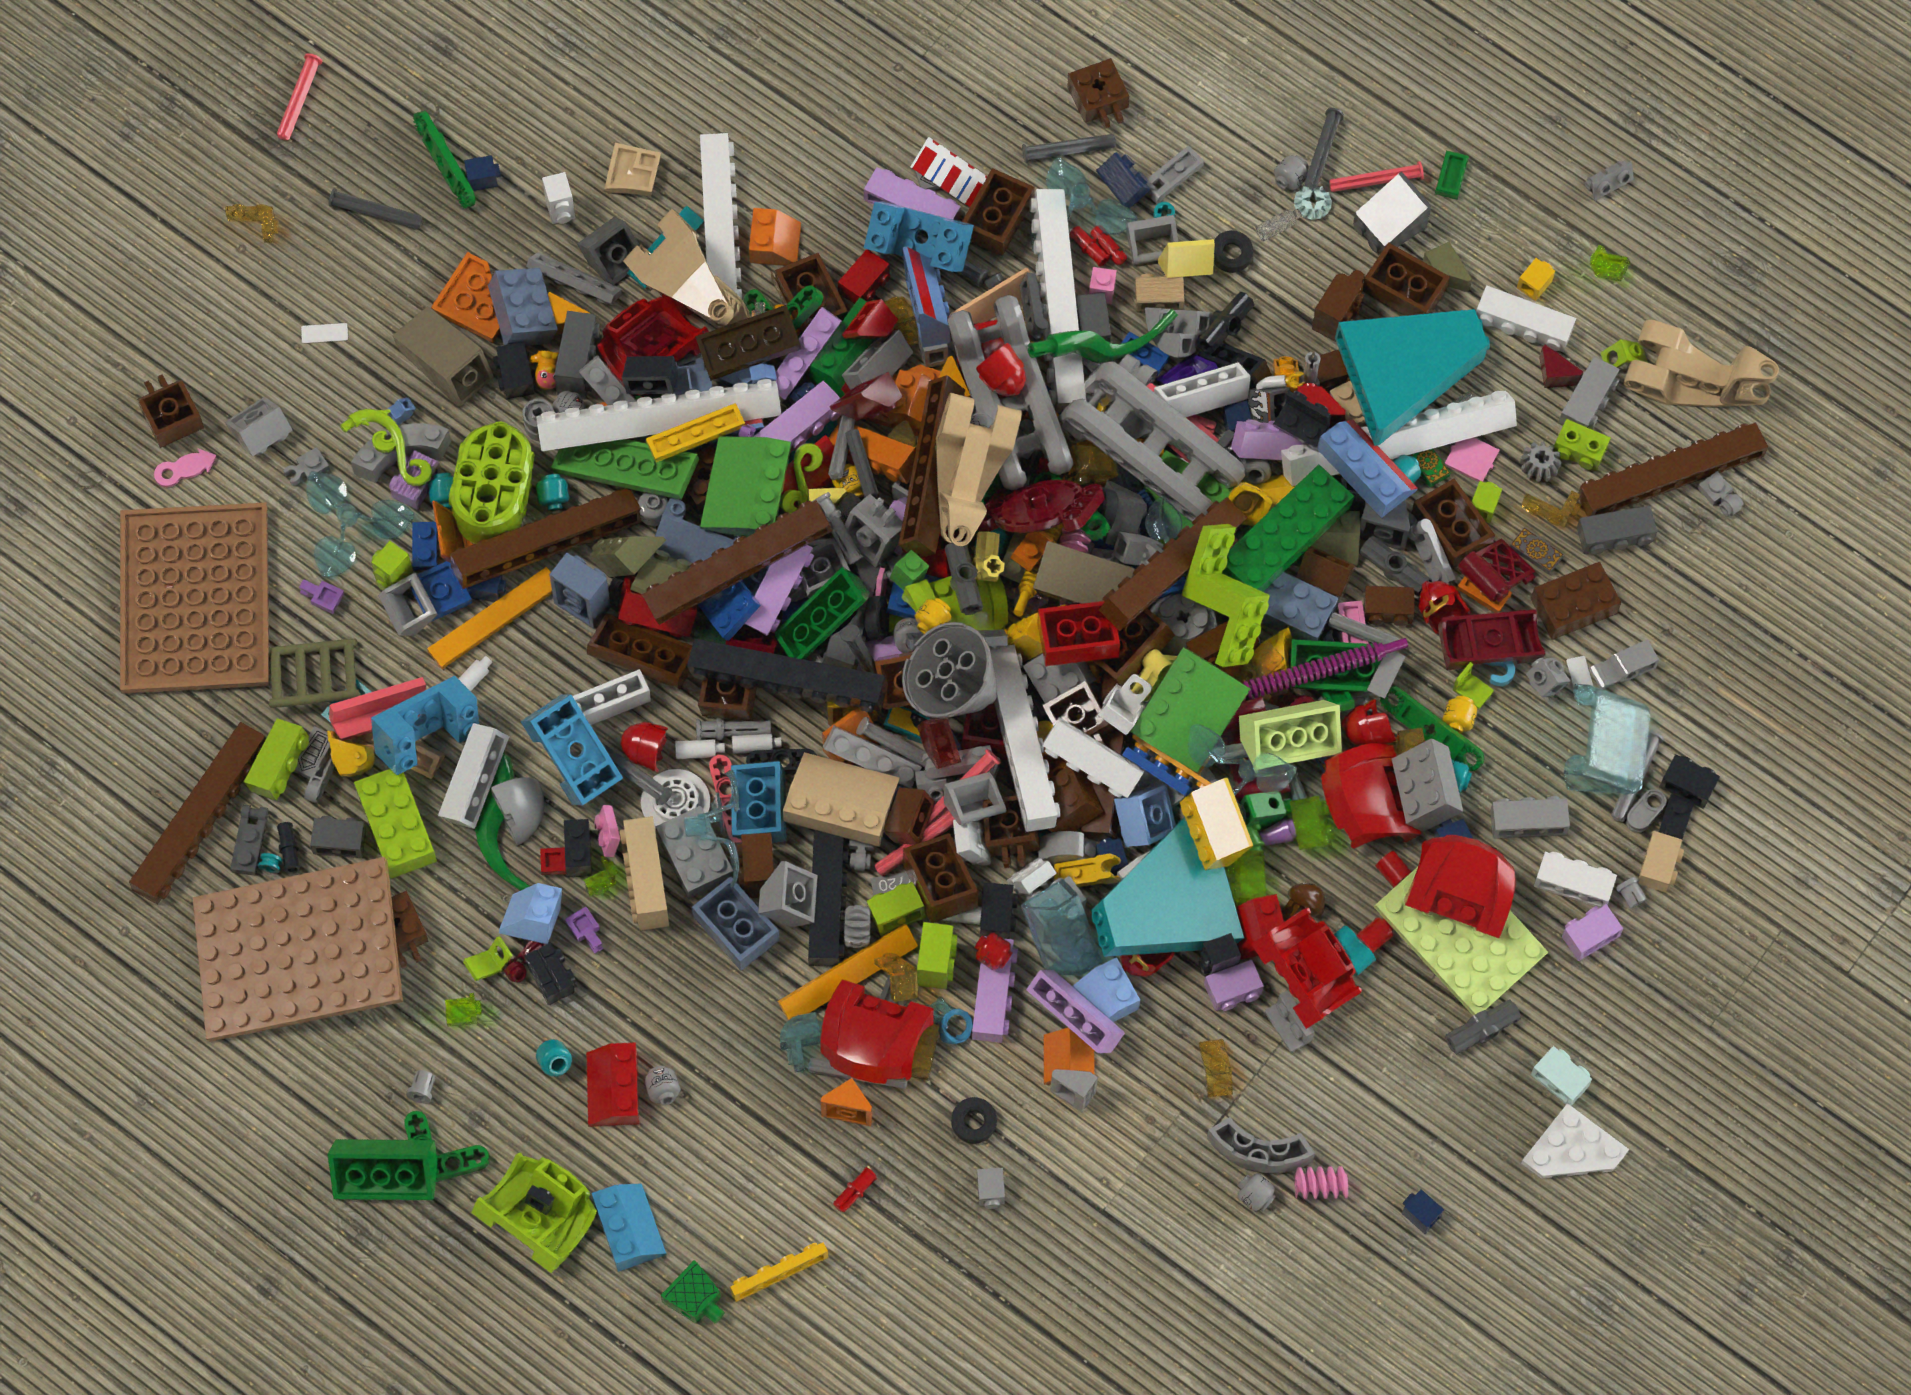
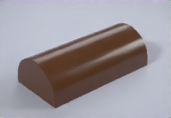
M606 613L587 644V655L631 672L640 669L644 677L676 689H680L690 673L687 664L692 645L637 624H625L618 617Z

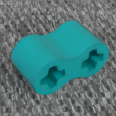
M1344 925L1334 934L1353 963L1356 970L1354 976H1358L1376 961L1372 951L1358 939L1348 926Z

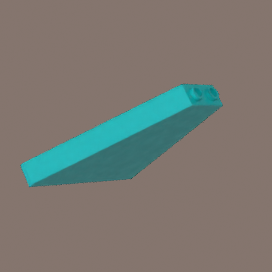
M1475 309L1339 322L1335 336L1374 446L1383 443L1483 362L1486 352L1490 348L1489 338L1485 336L1482 320L1478 318Z
M1185 816L1091 910L1092 921L1098 933V943L1102 948L1104 957L1202 950L1203 943L1232 933L1236 944L1244 939L1225 868L1204 869L1194 840L1190 835V829Z

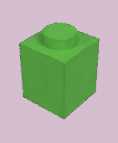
M910 550L895 564L890 579L904 591L905 586L924 580L929 565L915 552Z

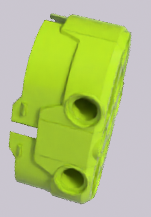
M499 421L475 429L461 442L453 484L449 493V505L452 506V512L460 533L474 544L484 539L496 537L503 532L520 528L523 518L526 516V506L532 488L534 452L531 451V446L526 436L505 422ZM490 477H495L493 480H488ZM515 480L520 481V482H518V483H512V481H515ZM484 495H492L495 497V499L489 503H483L478 500L480 497ZM481 519L487 520L485 522H479V520Z

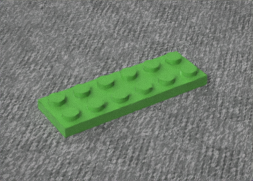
M621 439L561 448L554 459L551 469L557 474L682 500L699 462V457L697 454L684 451L656 463L646 443Z

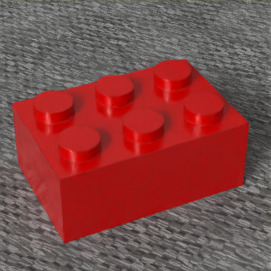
M1104 601L1038 609L1037 624L1045 666L1119 657L1120 640L1118 629L1099 611L1105 603Z

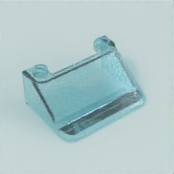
M1575 684L1574 698L1577 705L1592 706L1586 756L1576 754L1565 763L1564 777L1567 790L1618 794L1637 793L1643 784L1650 722L1649 708L1643 703L1591 685Z

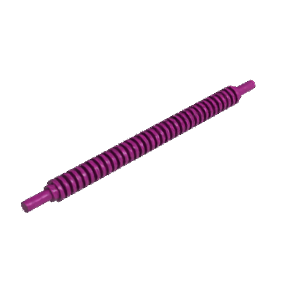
M1403 638L1387 644L1373 642L1372 647L1370 644H1366V649L1364 646H1360V651L1356 647L1353 651L1350 649L1347 650V653L1346 651L1341 652V655L1336 653L1335 657L1330 655L1329 660L1327 657H1323V662L1321 659H1317V664L1313 660L1310 664L1307 662L1304 663V666L1303 664L1298 665V668L1293 666L1292 671L1290 668H1287L1286 673L1284 670H1280V675L1278 672H1274V677L1270 673L1267 677L1264 675L1261 676V679L1259 677L1255 678V682L1253 679H1250L1249 684L1247 681H1244L1243 684L1250 688L1246 697L1248 700H1251L1252 695L1254 698H1258V693L1260 697L1265 696V693L1266 695L1271 694V691L1276 693L1277 688L1279 691H1282L1283 686L1285 689H1289V684L1291 687H1295V682L1299 686L1302 682L1305 684L1308 683V680L1310 682L1314 681V678L1319 680L1320 675L1322 678H1325L1326 673L1328 676H1332V671L1334 674H1338L1339 671L1341 673L1345 672V669L1346 671L1351 670V667L1355 669L1357 665L1362 667L1363 663L1368 665L1369 660L1371 663H1375V658L1377 661H1381L1388 653L1408 648L1407 639Z

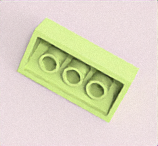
M1321 700L1239 716L1240 741L1254 769L1258 770L1342 752L1340 705Z

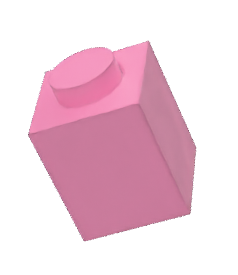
M1093 267L1089 294L1105 293L1106 303L1112 304L1117 270Z

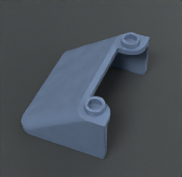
M670 498L655 536L666 539L658 550L667 552L670 557L677 560L685 559L691 563L697 560L704 561L712 557L711 554L720 548L726 549L732 546L736 539L742 537L735 535L734 539H730L713 531L700 529V526L683 520L686 515V506L681 500Z

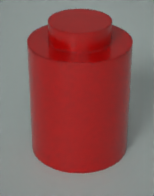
M1395 851L1386 854L1375 865L1377 870L1393 888L1412 872Z
M1377 917L1356 936L1374 953L1393 937V928L1384 918Z

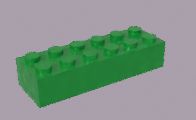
M1318 464L1229 549L1227 565L1222 574L1264 592L1351 508L1354 495Z

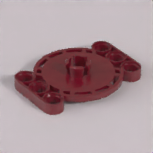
M1047 480L1012 491L1000 488L985 504L987 512L977 530L978 532H990L999 527L1010 532L1034 533L1053 528L1062 523L1065 530L1074 531L1082 528L1104 501V493L1099 484H1091L1081 488L1077 483L1068 480Z

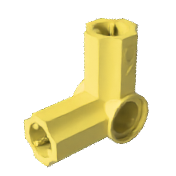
M980 531L977 533L976 555L972 561V564L977 569L976 580L997 582L999 573L1004 572V563L998 556L1000 534Z
M1153 649L1146 654L1142 661L1144 668L1138 676L1152 686V690L1143 701L1148 702L1177 656L1163 655L1158 649ZM1136 682L1130 687L1131 691L1135 694H1141L1144 691L1143 686Z

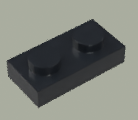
M1670 794L1658 832L1683 840L1695 801Z

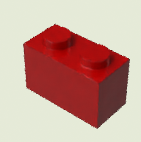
M866 249L838 281V293L854 304L859 298L867 302L872 301L880 285L884 286L890 279V264L869 249Z

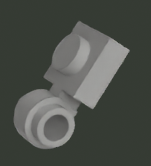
M1718 471L1698 485V490L1712 505L1719 501L1721 502L1719 508L1725 516H1733L1741 510V506H1743L1742 499L1737 494H1730L1733 488Z
M850 839L849 849L856 850V853H851L850 868H855L856 871L870 869L871 854H866V851H874V845Z

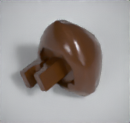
M1312 883L1296 884L1289 889L1288 897L1290 900L1281 911L1286 917L1290 918L1303 909L1309 908L1311 912L1309 915L1311 917L1321 916L1325 910V895L1318 885Z

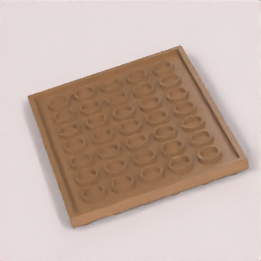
M267 502L120 510L121 694L270 686ZM165 584H166V585H171V584H173V588H166V589H165V588H164V585H165Z
M385 857L192 897L206 1040L209 1042L403 1002L388 862Z

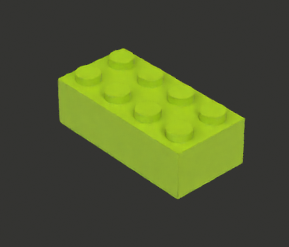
M391 769L354 782L380 855L387 859L390 879L437 862L434 849L404 772L396 775Z

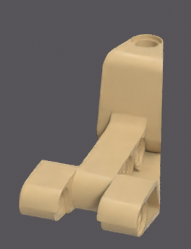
M673 209L657 224L666 239L651 254L644 246L637 245L623 260L644 285L683 303L717 329L751 317L744 301L718 276H713L697 242L698 233Z
M1646 320L1643 324L1638 343L1645 348L1655 351L1658 358L1655 365L1640 360L1631 361L1624 380V386L1665 405L1699 407L1762 405L1769 399L1771 389L1768 384L1774 382L1777 378L1779 367L1773 360L1749 346L1743 347L1731 365L1720 364L1694 347L1683 329L1656 320ZM1763 367H1769L1773 370L1774 374L1767 377L1760 370ZM1761 388L1765 391L1766 395L1761 398L1756 397L1753 394V389Z
M950 393L936 436L940 528L942 538L945 541L957 546H965L971 541L986 515L987 509L981 500L999 469L1013 451L1022 412L997 405L998 409L993 425H990L989 428L971 424L974 399ZM959 528V535L954 538V531ZM967 532V537H966V539H965L964 541H962V542H957V541L962 540V538L964 537L965 533Z

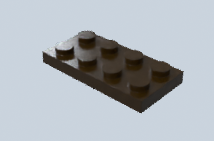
M787 305L695 336L710 381L802 349Z

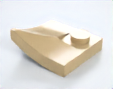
M615 143L604 193H628L651 197L661 153Z

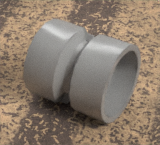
M1129 354L1119 364L1145 386L1149 383H1154L1158 372L1156 369L1147 364L1140 366V360Z
M544 399L530 400L523 408L522 415L526 434L535 441H540L536 416H541L542 413L548 411L554 412L552 405Z

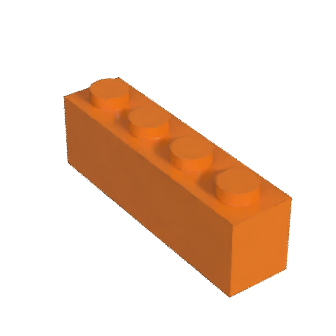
M840 422L828 437L834 447ZM854 425V429L859 430L872 473L876 475L880 473L894 482L898 480L907 484L911 479L916 448ZM849 449L846 461L855 466Z

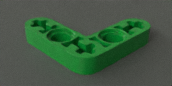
M814 286L804 287L787 304L790 316L794 310L798 309L797 317L792 320L795 331L822 304L823 294ZM757 289L748 291L743 300L752 317L776 309L768 297ZM756 299L761 306L757 307L754 300Z
M420 1111L408 1113L404 1120L408 1140H432L425 1114ZM415 1118L422 1122L419 1124L421 1135H416L415 1127L411 1125ZM474 1145L437 1155V1162H441L444 1173L440 1174L439 1169H437L436 1182L485 1169L490 1162L487 1149L481 1145ZM478 1152L480 1156H485L481 1158L480 1163H476L475 1160L467 1161L468 1167H465L462 1157L466 1155L467 1160L473 1159L475 1157L474 1154ZM451 1158H456L460 1161L459 1168L453 1171L448 1170L446 1162Z

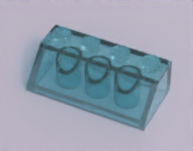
M1061 879L1021 905L1044 970H1054L1059 975H1083L1102 963L1079 895L1064 879Z

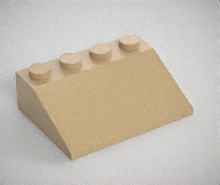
M804 752L783 808V821L880 847L884 833L883 830L900 778Z

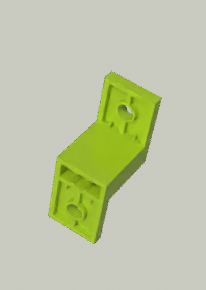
M1230 524L1203 526L1182 591V596L1229 617L1215 664L1222 667L1249 663L1254 654L1253 647L1256 638L1261 632L1260 625L1263 616L1268 610V600L1270 597L1267 593L1222 574L1227 565L1229 549L1235 540L1234 533L1236 527Z

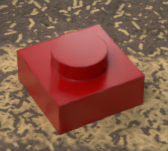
M565 847L540 849L541 875L567 874Z

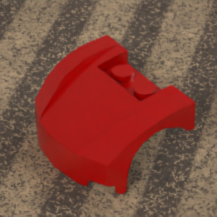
M662 294V297L649 302L643 298L620 312L602 330L603 338L597 344V347L608 367L624 385L622 375L627 356L619 339L652 313L656 312L659 316L667 319L671 323L667 327L676 332L678 336L675 341L655 356H674L675 362L682 359L688 352L695 356L701 353L695 336L709 332L708 328L705 326L703 328L694 327L682 316L672 298ZM637 394V395H639V396H641V397H645L647 394Z
M1381 743L1365 744L1339 752L1324 760L1326 772L1322 774L1321 780L1326 803L1338 829L1346 831L1351 840V848L1353 849L1379 838L1401 836L1403 842H1408L1421 835V830L1406 824L1397 780L1392 772L1394 771L1392 758L1396 757L1393 745Z
M1458 835L1431 838L1422 843L1419 865L1413 882L1404 898V902L1408 907L1428 914L1430 911L1473 926L1476 928V931L1500 938L1515 893V870L1504 858L1503 854L1479 840Z
M1309 908L1298 912L1251 943L1264 965L1272 960L1274 961L1277 973L1285 978L1293 997L1298 998L1300 1003L1294 1006L1293 1010L1306 1029L1362 992V989L1359 986L1356 987L1352 975L1355 974L1356 970L1343 946L1324 921L1316 922L1309 915L1311 914Z
M842 979L825 1011L820 1034V1052L830 1061L831 1067L855 1079L879 1084H886L887 1079L905 1078V1080H910L915 1049L922 1033L934 1023V1008L910 1001L907 1007L865 994V986Z

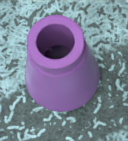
M1283 818L1260 832L1265 846L1291 842L1293 838L1298 837L1292 818L1287 820Z

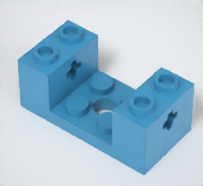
M874 202L864 248L884 254L903 256V247H909L932 259L930 266L952 272L963 271L974 225L888 202ZM920 230H925L928 233V240L923 244L917 239Z
M453 676L371 717L375 754L396 775H399L418 765L415 741L443 727L458 743L467 740L472 724H479L477 697L456 676Z
M571 694L558 696L520 721L532 741L542 743L565 781L560 783V786L572 805L586 804L623 779ZM575 742L582 749L578 757H574L570 753V746Z

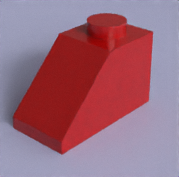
M882 299L865 303L842 336L852 339L885 338L893 332V327L898 319Z

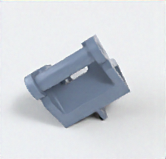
M703 358L696 359L694 365L679 367L676 362L678 377L674 390L675 395L685 394L689 390L709 391L712 388V381H710L707 369L704 368Z

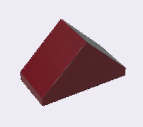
M1546 344L1542 347L1539 359L1544 388L1578 385L1583 371Z

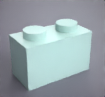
M1554 1046L1534 1066L1531 1076L1565 1105L1568 1103L1570 1106L1585 1092L1592 1081L1589 1072L1584 1067L1575 1065L1564 1050H1558Z

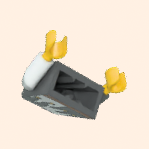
M1298 371L1289 377H1286V375L1269 376L1258 382L1256 388L1249 389L1248 399L1244 401L1248 402L1251 419L1260 423L1275 421L1285 405V394L1288 390L1290 391L1287 384L1293 388L1305 384L1306 382L1299 383L1296 380V377L1304 375V372Z

